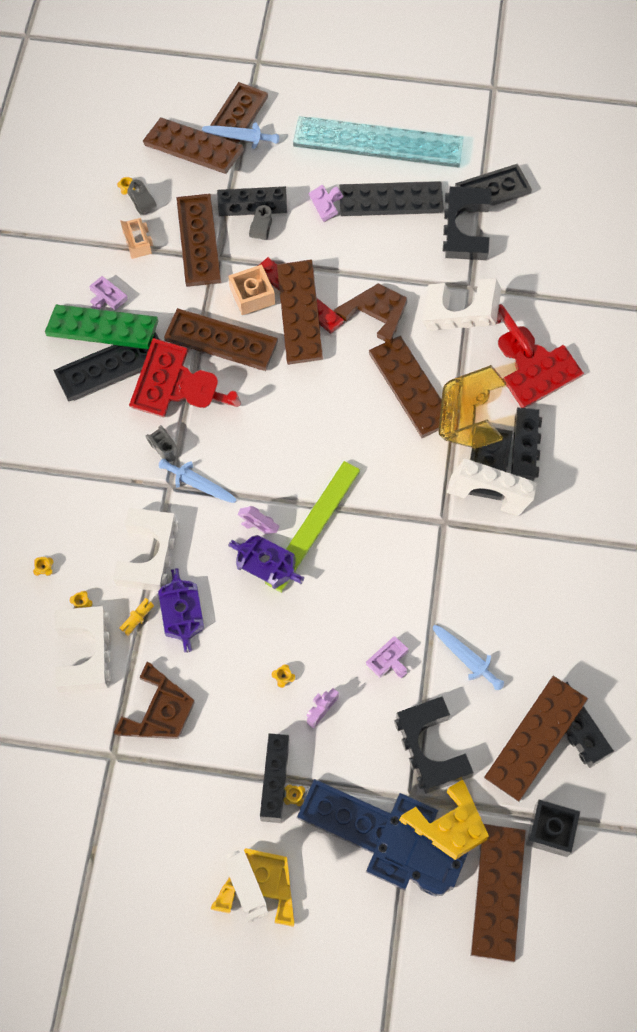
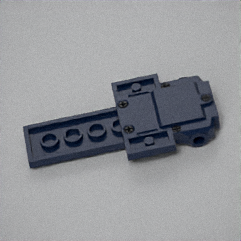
M314 779L297 815V819L373 853L366 873L404 891L409 880H412L423 892L435 897L443 896L449 889H454L468 855L467 852L455 860L433 845V841L425 835L420 836L412 826L403 824L399 820L401 815L415 807L429 823L435 821L439 810L402 793H399L392 812L389 813Z

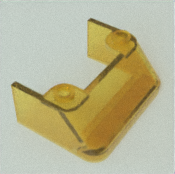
M492 365L451 379L444 385L438 431L443 440L471 448H479L503 440L502 435L488 419L475 423L476 407L488 401L490 391L506 386L505 380Z

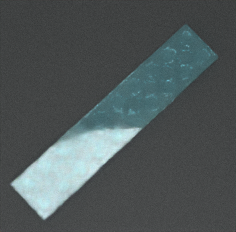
M298 116L293 147L460 168L464 137Z

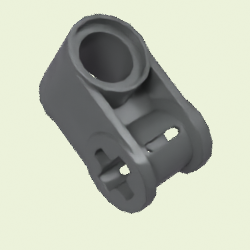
M137 179L131 181L127 193L138 213L143 215L156 208V202L144 183Z
M261 205L256 209L253 222L250 225L249 237L262 240L268 239L272 224L269 206Z
M162 425L152 434L145 435L148 443L158 452L162 459L165 458L168 462H172L177 458L176 444Z

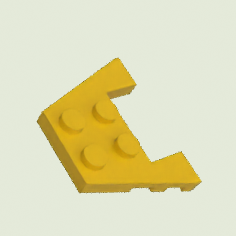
M463 780L450 786L447 790L449 796L459 807L432 823H429L416 807L401 815L399 819L403 824L412 826L420 836L425 835L432 840L433 845L455 860L485 842L489 837Z
M245 848L244 852L263 897L279 900L275 923L294 927L287 857ZM230 877L213 902L211 910L231 914L236 891Z

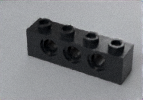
M286 186L217 190L219 217L255 215L256 209L261 205L269 206L271 214L287 213Z
M517 407L514 418L511 474L534 481L539 476V467L536 466V461L540 459V450H537V444L541 442V433H538V428L542 426V417H539L540 409ZM522 461H527L530 464H524Z
M583 707L574 722H578L581 725V729H575L571 725L566 733L569 743L579 751L581 761L591 768L610 757L614 750L586 708ZM584 740H590L593 743V747H587L584 744Z
M268 733L260 808V820L262 822L282 823L290 743L289 735Z

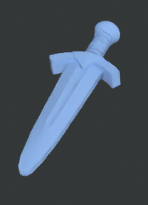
M256 122L253 123V129L225 126L202 127V131L209 134L254 142L252 144L253 149L257 147L259 140L271 141L275 144L279 142L278 134H261Z
M165 458L160 460V469H167L176 474V488L180 487L179 482L181 481L221 500L231 503L236 502V498L232 494L190 470L193 468L192 461L179 468L169 463Z
M437 625L433 626V630L440 640L473 672V674H468L469 680L477 679L483 675L492 683L495 690L503 688L504 681L496 678L488 670L491 655H487L485 662L449 632Z

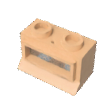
M141 218L126 222L120 220L131 259L152 254L150 247L153 246L151 236L146 235L149 232L146 222L142 223Z

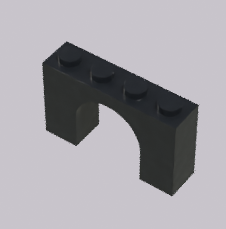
M450 186L449 193H445V203H448V209L444 210V219H447V225H444L443 235L446 236V241H443L442 246L445 258L487 261L490 237L466 235L457 228L455 220L462 213L469 211L489 212L492 189Z
M443 696L399 711L394 720L397 731L402 732L403 738L401 741L405 751L409 750L411 768L413 770L416 769L419 776L416 777L420 789H424L425 794L455 784L460 780L469 779L474 773L466 753L445 761H434L427 758L419 748L418 737L425 729L449 720L450 713Z

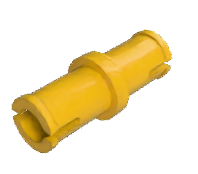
M144 598L135 611L132 610L130 612L129 618L119 629L122 632L125 631V634L129 636L136 626L144 621L143 618L154 607V604L151 601L149 603V600Z

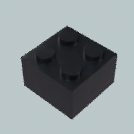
M539 799L534 807L526 845L568 857L572 853L581 811Z

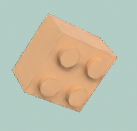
M262 265L228 276L229 287L241 315L275 305V292Z

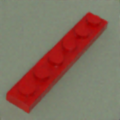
M267 257L259 265L263 266L270 284L279 290L277 264ZM317 298L320 326L332 334L343 324V319Z

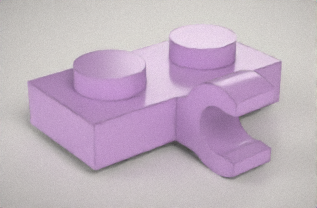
M322 184L308 193L323 222L338 214L333 204L335 201L343 198L338 187H334L328 194Z
M103 276L89 286L90 291L97 295L90 301L93 304L91 306L92 309L100 310L103 304L106 303L116 310L128 300L126 294Z
M254 506L240 508L237 515L245 520V522L241 523L242 526L247 529L256 527L264 534L277 533L279 525L273 522L274 520L271 517L260 513L258 508Z
M394 636L366 661V665L379 678L392 668L397 676L402 679L407 674V668L399 660L408 653L409 649Z
M332 688L329 692L325 691L322 696L318 693L314 697L313 702L317 707L313 706L306 715L308 717L307 724L314 729L337 701L339 698L338 691Z

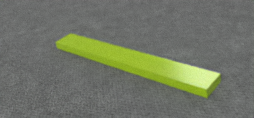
M343 461L286 548V550L295 554V572L360 473L359 468ZM288 580L281 586L277 587L275 590L282 593L290 580ZM265 581V584H266V585L272 587L271 584H269V583H267V582Z

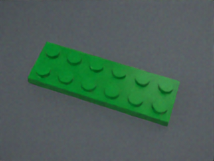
M55 304L45 329V334L48 337L149 349L159 320L157 316Z

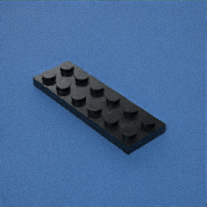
M441 181L339 184V190L343 195V198L340 199L341 216L443 213L444 211Z
M155 331L153 338L160 340ZM111 345L53 371L68 402L140 372L149 349Z

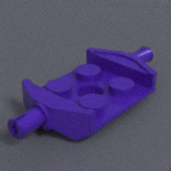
M259 535L251 536L242 544L233 539L228 544V547L238 551L236 558L238 570L243 569L271 584L274 589L291 579L301 585L305 577L294 571L296 560L294 553ZM264 555L270 556L267 562H261L260 558Z
M175 568V572L174 569H171V583L162 586L158 591L165 636L181 640L184 652L188 653V650L189 652L192 651L191 638L203 631L205 627L197 584L181 580L179 569ZM178 604H185L186 609L184 611L178 612L175 610Z

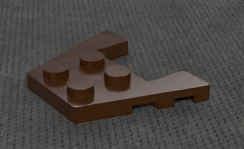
M378 283L333 311L346 322L359 310L385 323L377 332V338L391 344L394 333L397 331L399 320L402 318L407 305V297Z
M146 662L139 678L158 688L142 722L138 723L121 716L114 735L179 739L195 704V700L171 682L150 662Z

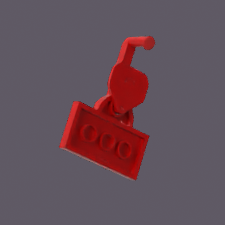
M499 304L496 324L503 321L509 332L500 336L498 347L506 357L515 359V367L517 369L505 376L503 381L521 408H527L583 376V371L564 344L548 352L544 347L535 344V338L529 329L524 326H517L505 307Z
M153 338L129 407L165 418L170 401L178 402L186 399L190 405L199 408L208 407L212 400L234 407L241 406V401L236 391H230L228 395L215 392L218 379L213 373L199 370L192 374L188 368L184 367L183 365L188 353L187 348Z

